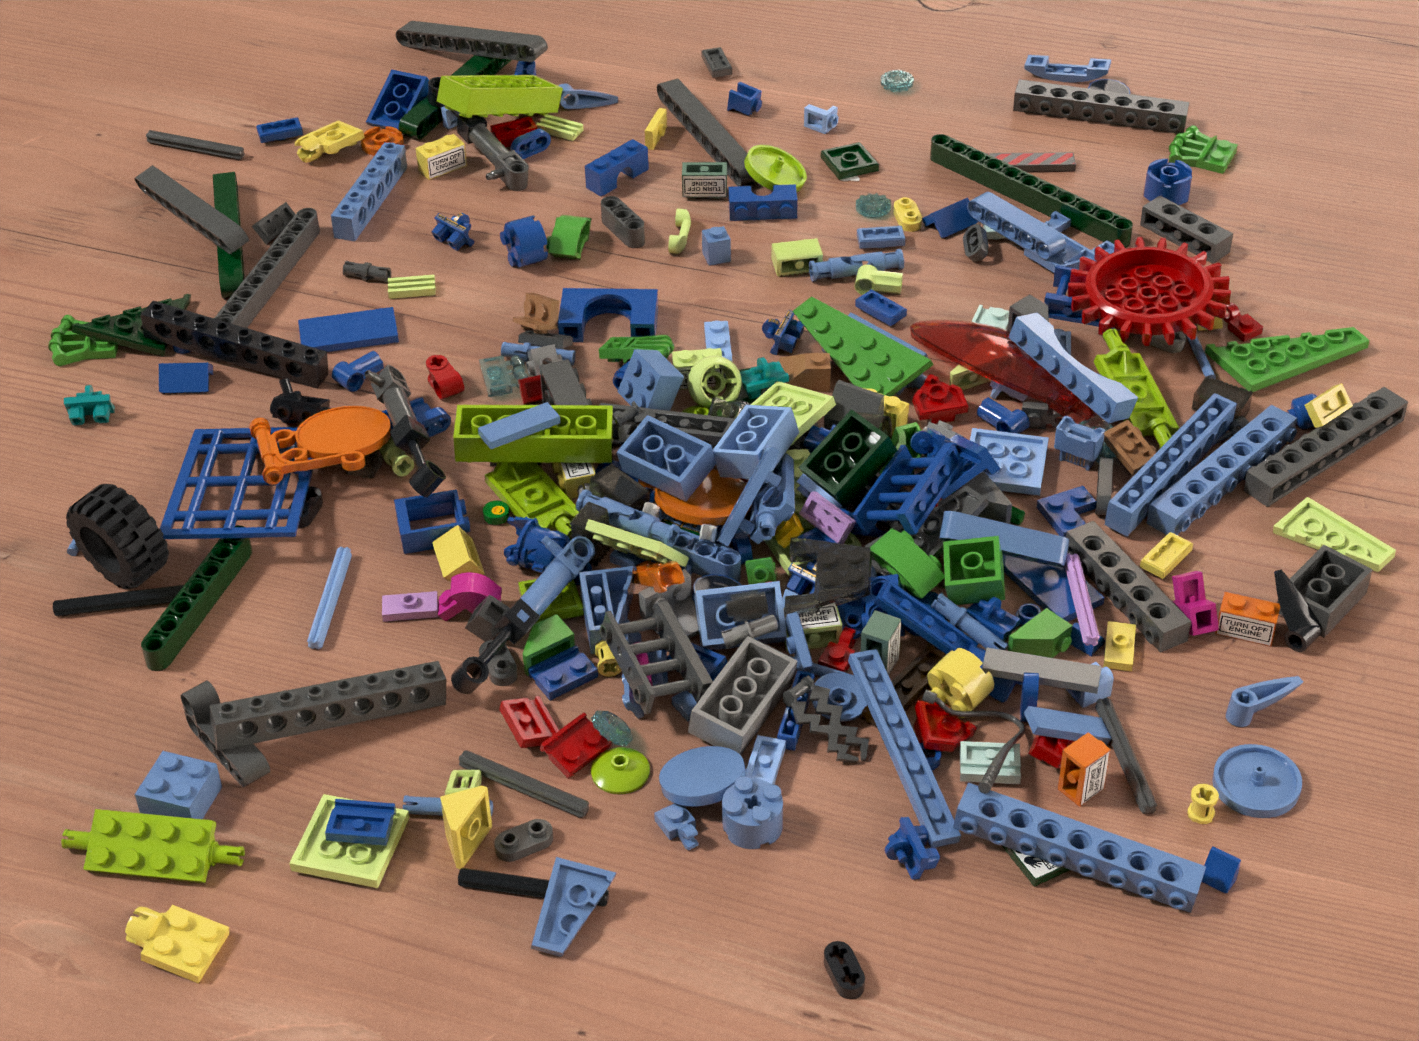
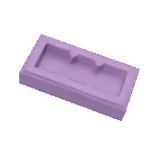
M816 491L810 493L799 515L839 545L844 544L856 523L854 519Z
M437 591L382 596L383 622L438 617Z

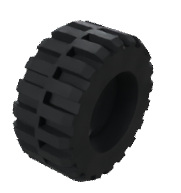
M100 484L69 507L66 515L67 528L70 529L69 533L72 539L76 542L75 545L82 551L85 559L94 566L93 568L98 573L103 574L105 579L112 581L114 585L124 589L137 588L167 563L169 550L167 549V541L163 538L162 530L158 528L157 522L148 514L147 509L140 505L134 496L127 494L123 488H117L114 484Z

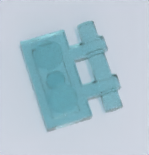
M517 355L513 356L510 361H505L503 356L479 359L488 397L513 393L512 387L516 386L519 388L518 379L528 377L525 373L524 361Z

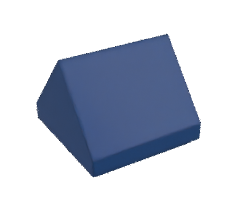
M1076 622L1072 625L1071 645L1092 656L1104 645L1105 638L1102 636L1098 639L1096 646L1091 644L1085 645L1079 623Z

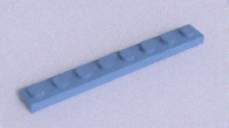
M877 649L850 654L848 659L849 665L920 825L925 826L928 832L930 848L959 843L961 834L958 829L953 828V816Z

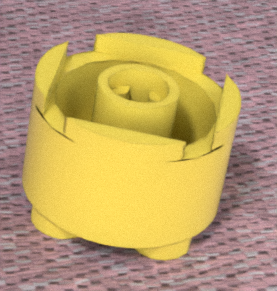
M957 648L955 651L951 650L927 674L928 683L932 689L931 692L937 693L939 699L953 710L973 711L993 691L994 680L989 671L985 674L980 668L983 664L982 661L971 652L962 648Z

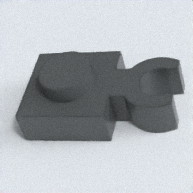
M1023 401L1022 411L1029 418V428L1046 429V424H1051L1056 428L1063 419L1057 417H1064L1066 409L1063 407H1056L1052 410L1048 409L1047 403Z

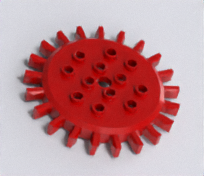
M1137 237L1134 248L1126 249L1120 240H1115L1114 252L1111 254L1098 246L1095 248L1094 260L1082 256L1080 258L1079 270H1071L1070 283H1068V297H1072V311L1083 310L1082 323L1084 325L1097 319L1101 320L1098 330L1100 335H1103L1105 331L1113 327L1120 330V338L1123 343L1129 338L1130 333L1142 335L1144 346L1150 345L1152 335H1164L1167 344L1173 345L1176 332L1182 331L1193 340L1196 339L1197 327L1195 324L1211 331L1214 328L1215 317L1224 319L1226 305H1230L1229 276L1220 277L1222 265L1219 262L1204 267L1206 265L1207 252L1203 251L1194 257L1188 256L1187 243H1183L1174 251L1166 249V238H1160L1157 247H1145L1143 238Z

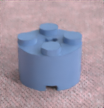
M742 776L737 778L735 783L726 790L722 799L723 830L728 835V839L734 845L745 849H758L761 844L769 842L770 845L780 837L783 829V798L781 789L777 785L764 780Z

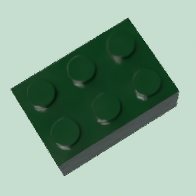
M851 409L798 468L845 509L898 450L888 435Z

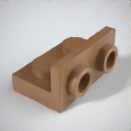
M534 292L526 293L523 306L525 315L513 317V322L520 324L523 329H534V333L546 334L548 330L558 329L559 300Z
M1129 420L1105 431L1104 442L1132 476L1157 453L1155 447L1149 445L1143 438L1139 428L1133 426Z

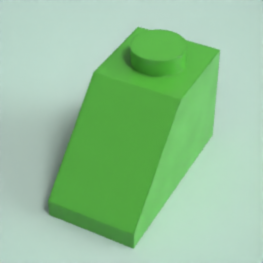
M1046 608L1009 636L1008 651L1053 658L1058 653L1065 652L1071 645L1072 625Z
M557 614L534 624L531 628L523 651L524 673L529 676L528 668L575 646L574 633Z

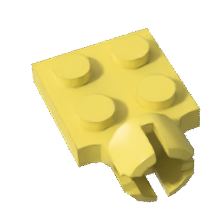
M338 120L298 138L295 141V146H302V148L298 149L297 155L303 162L309 163L321 157L322 153L336 154L346 146L357 144V141L364 139L363 130Z
M172 905L165 913H159L147 907H138L133 913L139 915V917L131 916L125 930L127 934L126 940L143 948L141 961L198 984L229 936L228 926Z

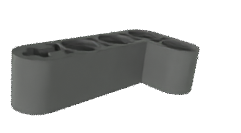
M206 680L180 695L187 723L193 733L242 787H246L270 773V766L266 758L254 744L217 751L211 732L209 705L219 704L220 699L214 686Z

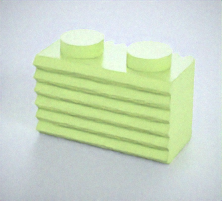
M817 238L773 243L771 247V259L778 277L781 275L789 276L790 274L798 275L804 272L807 274L810 261L815 263L823 262V253Z

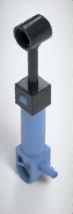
M548 536L541 540L555 558L521 598L495 624V628L500 633L479 657L467 658L453 671L451 682L457 691L463 694H470L475 691L489 675L487 664L509 640L516 644L539 620L541 614L561 591L587 565L595 554L594 545L589 539L577 536L564 548H561Z

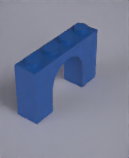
M563 288L558 318V333L573 337V342H583L585 326L590 319L597 315L614 313L623 315L630 320L631 337L655 336L658 318V289Z

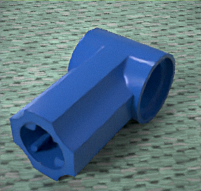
M371 351L350 364L344 361L336 364L332 370V378L348 391L354 392L363 385L367 370L377 373L384 369L383 361L377 352Z
M989 397L984 399L977 409V416L995 426L997 431L1020 434L1029 428L1030 422L1025 412L1020 409L1010 411Z

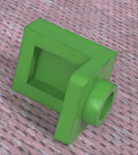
M771 557L747 560L745 562L749 584L777 581L776 565Z

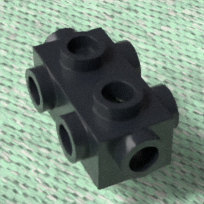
M289 378L279 380L283 393L274 397L270 404V413L273 414L272 418H278L283 423L303 422L316 413L331 409L330 399L302 396L300 391L293 392Z

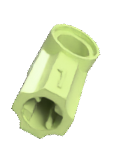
M863 265L858 269L854 287L861 295L871 289L876 292L901 294L903 274L878 271L872 265Z

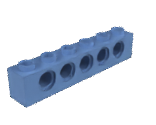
M384 142L331 214L334 238L349 241L357 240L407 169L404 145Z

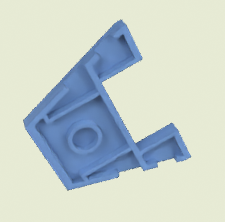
M1054 211L1051 214V219L1046 221L1045 224L1061 233L1070 227L1071 219ZM1062 234L1066 241V247L1052 257L1042 259L1024 249V255L1055 273L1056 265L1079 269L1082 256L1094 260L1095 248L1090 250ZM1109 241L1098 245L1109 254L1114 252V244Z

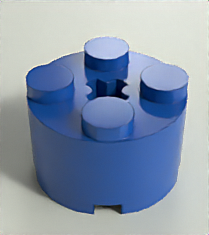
M1158 159L1151 162L1146 173L1144 197L1152 201L1158 196H1162L1177 205L1188 202L1192 181L1191 167L1179 160H1175V163L1168 162V159Z
M534 215L505 223L504 231L500 232L501 242L507 247L508 261L512 267H522L546 260L548 257V251L544 252V245H548L546 235L540 221L533 220L535 218Z

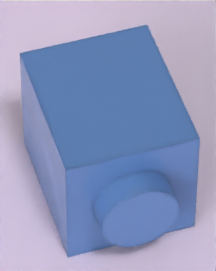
M724 226L702 230V253L709 266L731 262V239Z

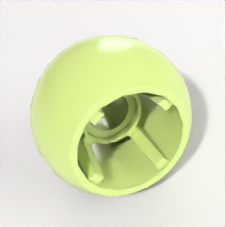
M717 355L702 358L691 368L687 380L688 390L698 405L710 410L723 409L734 403L738 398L742 387V377L737 366L732 361ZM720 368L726 375V378L721 373L715 372V370ZM710 376L716 380V385L712 390L707 386V380ZM727 383L726 391L723 393L722 396L718 395V393L723 391V389L725 388V384Z

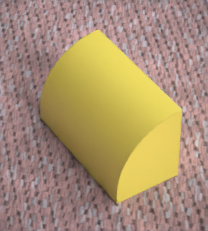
M459 525L432 542L443 577L451 582V577L467 572L485 574L473 539Z

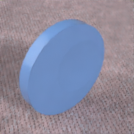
M1257 744L1239 745L1225 751L1216 761L1212 777L1213 787L1218 791L1219 798L1225 805L1240 814L1255 818H1272L1287 813L1298 802L1302 789V776L1296 764L1282 752Z
M705 746L690 749L669 760L661 769L659 781L662 793L669 801L682 806H704L722 801L724 793L735 783V780L746 776V769L742 756L736 751L720 746Z

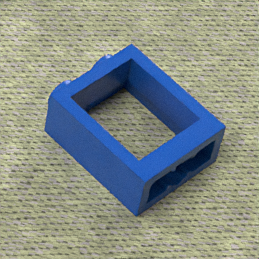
M457 489L432 493L428 498L419 495L394 500L404 554L434 549L432 542L457 525L466 533L471 532L468 516L463 517V515L467 514L464 499L459 500ZM454 514L456 522L411 530L409 521Z

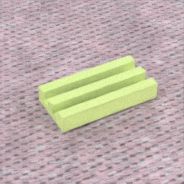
M546 114L540 120V123H536L538 129H543L549 135L574 141L584 131L583 124L549 114Z
M435 275L388 278L389 299L436 295Z
M453 770L445 790V795L480 786L482 770ZM458 777H463L460 788H456ZM470 777H473L470 788H468Z

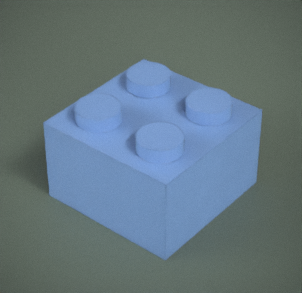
M634 349L617 392L630 406L635 401L638 407L670 411L684 376L658 350Z
M162 751L134 795L140 813L203 819L220 792L222 784L216 763Z

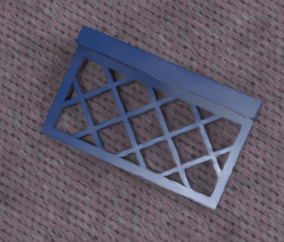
M957 434L950 438V441L957 443L956 449L964 464L941 499L947 498L982 471L993 475L1000 470V467L986 447ZM924 468L916 475L924 474L927 468Z

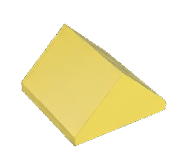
M478 786L440 797L445 834L456 868L458 869L466 865L492 828L488 788L485 786Z

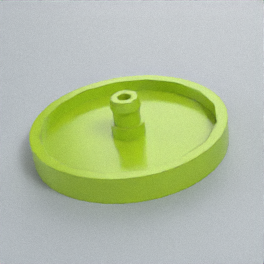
M753 146L748 151L744 160V165L749 175L760 185L772 191L773 185L796 184V191L799 192L807 178L804 167L794 156L774 146Z

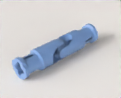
M897 249L896 252L882 253L880 251L850 257L829 258L828 261L815 263L810 261V278L814 282L819 278L830 277L831 279L857 275L858 269L863 266L862 261H868L866 265H872L878 271L892 268L901 270L904 268L903 252L901 249Z
M583 490L576 502V510L581 513H590L595 515V518L643 537L655 539L669 547H673L679 537V526L663 523L656 516L636 510L607 497L600 498L593 495L589 490Z

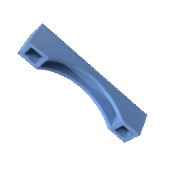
M1033 313L1016 317L1008 338L1108 424L1130 418L1138 399L1135 394L1122 383L1108 379L1074 359L1059 343L1054 333V326L1040 314Z

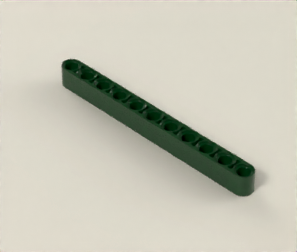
M937 134L931 138L930 159L934 163L1051 217L1054 211H1057L1071 219L1070 227L1102 242L1109 241L1114 244L1115 240H1120L1125 248L1129 247L1133 228L1131 220L952 137Z

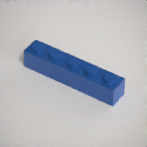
M797 670L792 688L808 675L814 680L815 684V673ZM804 693L797 698V702H806L804 714L807 712L811 693ZM787 705L777 739L786 740V749L795 751L803 724H796L792 707Z

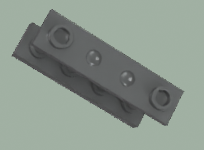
M668 601L657 602L654 615L651 618L618 624L611 611L605 612L603 624L600 625L601 638L607 642L633 691L635 702L640 704L644 714L651 712L654 699L659 696L688 691L692 694L696 703H698L713 681ZM653 629L657 631L661 639L629 644L624 634ZM665 650L669 652L672 659L640 665L635 655ZM676 670L680 672L684 680L651 686L646 676Z

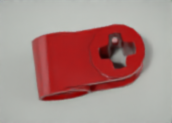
M432 355L426 360V367L429 370L428 383L440 400L464 392L465 387L461 375L453 368L445 356Z

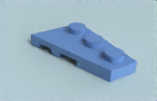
M556 857L531 949L562 957L616 877V872Z

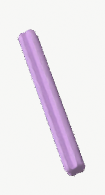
M1068 553L1065 569L1082 639L1085 645L1091 644L1096 646L1100 636L1080 557L1078 554L1071 555Z

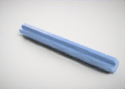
M339 547L336 551L307 639L308 647L311 649L316 648L319 650L323 647L352 557L351 549L348 547Z

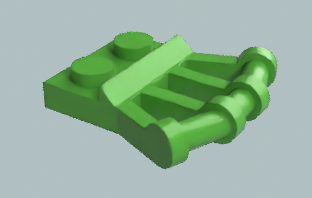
M1192 125L1184 133L1177 134L1169 145V152L1171 153L1169 155V162L1175 163V160H1179L1190 167L1223 174L1236 154L1238 144L1227 140H1218L1217 135L1210 138L1199 132V129Z
M65 315L61 319V324L51 332L48 348L53 353L52 360L57 366L85 359L116 358L117 344L68 331L72 330L75 323L85 324L89 322L75 320L71 315Z
M668 335L611 337L599 348V359H607L608 362H619L623 359L625 364L631 359L634 349L658 350L667 358L673 352L674 344Z

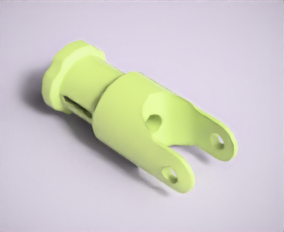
M392 436L384 446L377 450L384 461L392 466V471L397 476H406L413 470V459L395 446Z

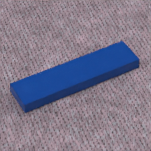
M889 579L883 583L874 603L890 615L900 618L901 623L945 654H948L951 650L955 651L957 648L970 652L972 646H978L979 643Z

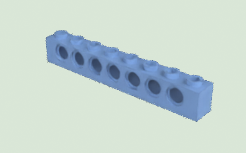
M1214 393L1108 502L1104 525L1128 537L1148 515L1150 503L1185 476L1216 444L1218 439L1229 430V426L1234 419L1237 403Z
M1270 405L1150 503L1147 524L1165 535L1169 532L1178 535L1181 531H1186L1195 519H1200L1207 509L1212 505H1217L1226 493H1231L1238 483L1246 480L1245 474L1251 467L1262 463L1270 455L1278 453L1287 442L1291 443L1297 434V429H1295L1297 418Z
M969 782L957 807L953 828L961 830L966 834H972L989 840L994 844L1014 849L1025 855L1049 861L1055 866H1065V868L1078 872L1083 876L1092 877L1114 887L1131 891L1144 898L1153 899L1191 913L1206 869L1204 865L991 790L987 794L981 793L977 785Z

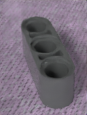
M604 197L601 200L602 223L629 248L642 247L645 244L644 221L618 197Z

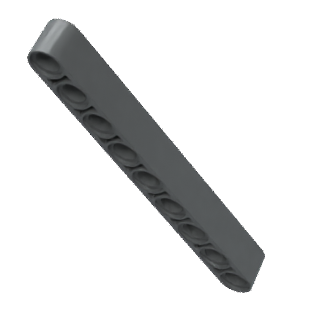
M420 21L408 22L397 30L395 34L397 41L405 47L533 62L548 49L547 42L539 35Z
M678 78L657 84V94L661 102L715 162H727V175L737 186L756 182L749 175L744 165L747 152Z
M150 166L134 178L136 184L146 195L231 255L249 241L247 234L237 223L155 166Z
M303 208L295 214L214 319L248 328L319 235L320 228L315 209Z

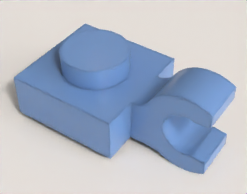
M674 803L654 813L655 822L669 840L678 836L687 850L699 846V843L694 838V836L698 835L695 819L685 806Z

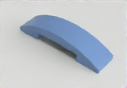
M1028 55L1024 69L1048 80L1073 83L1084 82L1108 74L1111 59L1090 58L1088 65L1049 63V56Z

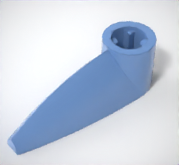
M566 83L559 85V87L563 88L560 104L566 109L592 108L618 103V96L591 90L573 89Z
M1299 676L1263 681L1235 689L1231 694L1225 714L1227 721L1237 727L1248 726L1255 712L1283 699L1304 681Z

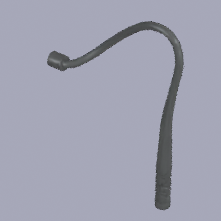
M926 690L922 701L932 705L936 703L943 711L952 716H994L1012 721L1019 727V732L999 750L978 786L981 793H989L1008 752L1025 734L1024 724L1015 716L999 711L953 710L937 697V693Z

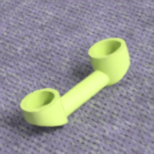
M677 208L675 225L676 227H681L679 235H670L668 251L673 254H679L684 250L691 227V218L687 209Z

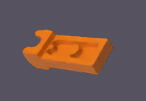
M647 560L636 565L637 570L634 571L635 584L653 587L654 591L658 593L666 592L667 587L685 582L683 572L676 561L662 564L661 562L655 563Z

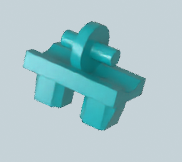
M764 357L757 359L756 367L740 372L742 385L749 399L759 397L761 389H769L777 381L789 382V375L783 370L779 361L768 363Z
M85 385V392L76 393V397L64 398V406L72 425H83L85 423V415H93V419L97 423H108L110 413H115V406L111 402L110 394H103L102 391L94 392L92 385Z

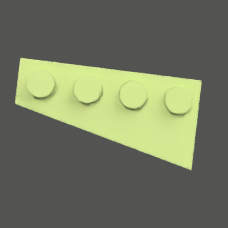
M1306 497L1273 526L1274 534L1317 550L1326 545L1376 572H1379L1395 557L1396 553L1394 548L1309 497Z

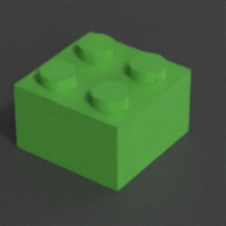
M999 536L943 542L945 588L949 600L956 605L979 603L981 599L988 602L993 597L1005 600L1003 554Z

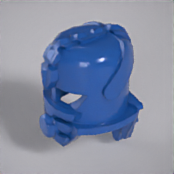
M509 517L507 522L516 528V534L519 537L516 544L504 549V556L507 558V563L511 566L518 565L527 569L532 566V570L543 573L555 556L545 547L541 540L548 536L561 548H564L571 540L560 531H552L541 527L536 518Z

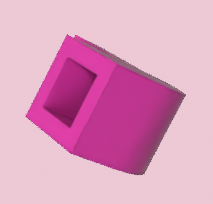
M1193 571L1172 576L1175 600L1172 602L1191 620L1189 634L1195 636L1219 630L1216 603L1207 600L1205 597L1203 573Z
M471 572L457 574L451 577V589L444 591L439 596L438 616L447 621L464 609L473 614L475 608L489 594L501 602L502 588L482 574Z

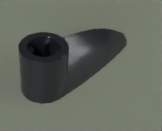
M1282 569L1274 572L1277 596L1289 629L1285 634V641L1292 650L1303 652L1321 635L1322 628L1291 580Z

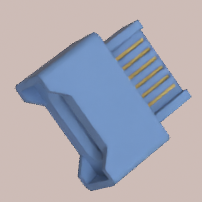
M1064 416L1057 425L1054 448L1060 450L1059 461L1064 460L1084 467L1089 471L1102 451L1105 429L1099 427L1094 430L1075 423L1069 416Z

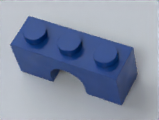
M632 139L585 165L586 188L602 197L617 188V178L620 172L635 178L649 170L648 147Z
M796 184L773 185V192L766 196L754 194L751 191V186L728 187L730 221L797 219Z

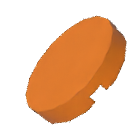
M385 126V129L373 127L364 132L361 147L365 153L375 156L384 142L403 145V135L401 131L391 126Z

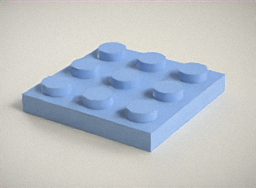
M972 428L970 441L986 447L1000 467V470L993 475L986 473L1001 491L1040 496L1049 437Z

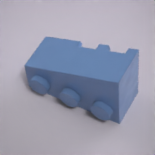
M634 566L579 572L581 601L591 654H595V645L602 640L600 625L603 624L606 611L612 612L618 624L627 620L635 590Z

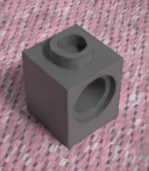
M489 594L475 608L465 629L485 642L492 640L500 632L495 628V624L509 610V607Z

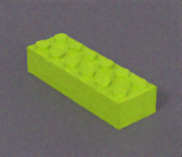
M535 75L441 76L437 102L445 105L444 108L458 111L460 116L472 118V115L488 117L490 114L497 117H503L504 114L510 116H519V114L534 116V113L546 115L558 113L563 88Z
M457 405L453 436L455 462L612 463L613 406L551 405L560 415V424L490 449L478 435L479 427L538 405Z

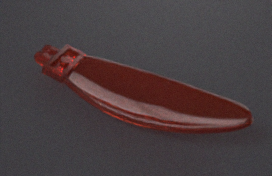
M925 320L910 326L911 337L920 344L994 382L1045 402L1063 417L1073 412L1080 418L1089 420L1094 416L1093 414H1097L1008 338L1011 332L1009 330L988 324L961 320Z

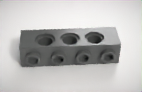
M1158 196L1142 207L1141 226L1178 246L1187 243V250L1195 255L1203 251L1207 252L1206 261L1213 264L1230 253L1233 233L1162 196Z

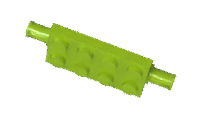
M1109 329L1103 333L1102 337L1110 352L1096 355L1093 362L1100 375L1122 383L1138 397L1130 418L1123 421L1129 420L1133 426L1139 428L1142 436H1155L1161 448L1178 431L1179 426L1140 353H1131L1128 346L1123 344L1116 329Z
M497 462L494 471L485 474V483L509 506V509L516 517L536 518L541 527L552 531H560L568 537L570 535L572 538L581 535L580 529L574 524L583 521V513L576 510V505L536 462Z
M95 809L90 832L65 829L62 836H66L68 839H61L63 849L87 850L83 870L88 872L206 883L208 870L211 866H215L216 863L242 866L244 859H240L239 856L245 857L243 846L219 845L215 841L216 822L213 820Z

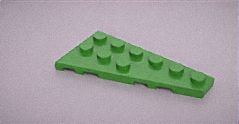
M812 296L793 310L797 319L826 353H830V358L855 386L874 389L878 393L890 397L933 366L932 361L925 356Z
M1349 327L1326 330L1324 334L1314 336L1307 332L1301 333V337L1297 338L1282 335L1252 339L1251 343L1238 344L1236 341L1227 342V346L1216 347L1215 344H1207L1205 353L1246 390L1252 393L1368 348L1370 340L1356 328Z

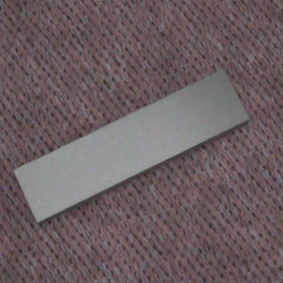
M986 648L982 666L984 673L986 674L989 671L992 677L1023 682L1024 672L1039 673L1040 685L1095 694L1098 692L1102 666L994 648Z

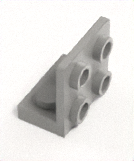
M684 569L682 570L685 578L684 583L667 587V591L664 593L655 592L653 587H648L639 592L640 616L643 619L651 618L654 615L657 602L668 601L687 637L690 639L699 634L696 607L692 600L691 575Z

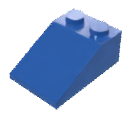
M391 69L366 123L381 128L391 126L399 130L401 118L428 95V77Z

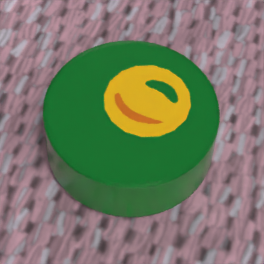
M491 501L483 507V518L488 524L500 525L505 523L510 517L509 506L503 501Z

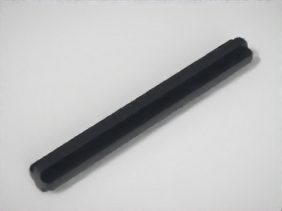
M184 585L55 600L53 602V612L58 617L171 603Z
M461 868L458 874V885L463 887L545 898L549 884L547 879ZM609 889L606 890L596 906H607Z

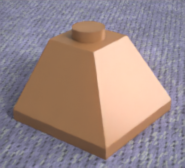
M805 353L779 358L783 370L789 375V382H785L786 384L816 392H830V353Z

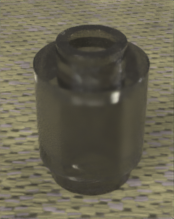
M752 590L730 594V600L725 601L728 618L733 617L734 622L762 618L763 614H768V604L764 591Z

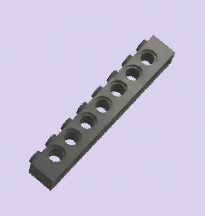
M1019 79L1014 95L1013 111L1164 132L1184 133L1190 102Z
M1386 387L1370 393L1365 399L1354 403L1351 408L1325 425L1316 428L1308 434H1304L1291 445H1286L1273 456L1270 455L1262 463L1251 467L1245 474L1244 492L1266 507H1269L1404 421L1408 401Z
M439 661L209 705L211 732L217 751L442 706L446 705L447 679Z

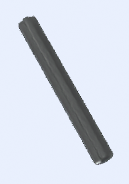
M149 130L146 133L148 143L241 160L245 155L244 148L153 130Z
M1109 698L1098 699L1095 708L1112 738L1110 740L1139 809L1143 814L1154 813L1157 802L1115 708Z
M465 750L459 757V765L468 770H482V776L580 818L584 817L589 810L588 801L478 754Z

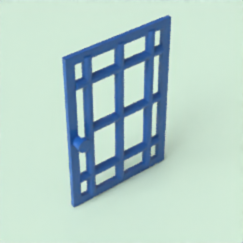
M272 427L270 435L281 429L296 431L298 427ZM249 428L195 429L160 526L164 534L163 538L296 537L313 469L292 472L299 476L291 509H281L291 473L284 474L283 479L276 485L266 483L262 475L251 476L257 453H260L257 440L252 437ZM251 437L250 443L221 444L223 438ZM204 438H212L210 444H202ZM296 442L287 448H279V443H277L279 453H284L292 448H298ZM198 454H207L200 476L191 477ZM246 454L240 476H211L217 455ZM236 486L229 510L199 511L207 487ZM247 486H276L270 509L240 510ZM196 487L188 511H179L186 488ZM288 519L286 527H276L278 520ZM237 520H267L265 527L235 528ZM196 521H225L223 528H194ZM184 522L182 529H173L174 523Z

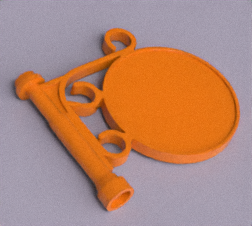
M342 406L327 409L307 418L299 425L296 431L281 429L275 431L272 435H270V424L265 418H255L249 425L250 433L257 440L261 458L265 464L262 477L266 483L271 485L278 484L283 479L284 474L307 471L341 463L344 470H359L365 466V456L380 449L391 437V424L388 416L378 409L366 406ZM277 441L279 442V448L290 447L295 442L298 448H292L280 454Z
M712 469L685 502L638 479V483L641 486L655 488V502L667 515L690 524H709L714 526L725 524L749 479L720 477L718 470ZM751 504L750 508L748 509V511H747V513H746L745 516H747L748 513L750 512L751 507H752V504Z

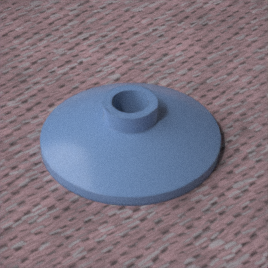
M834 672L820 677L815 682L816 686L830 689L827 704L843 706L840 721H850L862 715V710L867 706V703L855 676ZM812 701L815 709L818 701ZM821 714L822 716L830 719V715Z

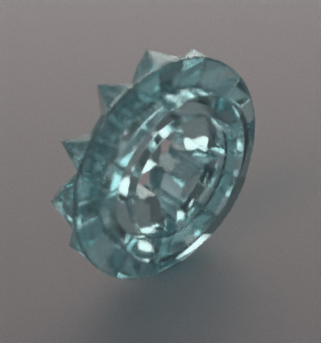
M903 70L888 71L880 79L881 85L885 90H891V92L898 91L899 93L902 90L908 91L909 88L913 87L914 77Z
M868 193L867 196L860 195V198L856 200L855 208L859 214L865 217L878 218L887 215L891 211V200L886 198V195Z
M597 710L591 717L594 728L607 741L610 740L615 745L626 747L633 740L629 726L617 715L609 711Z

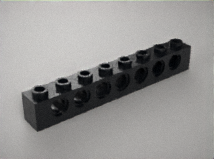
M152 301L141 313L144 337L283 379L289 378L290 381L317 389L329 375L327 352L157 301Z

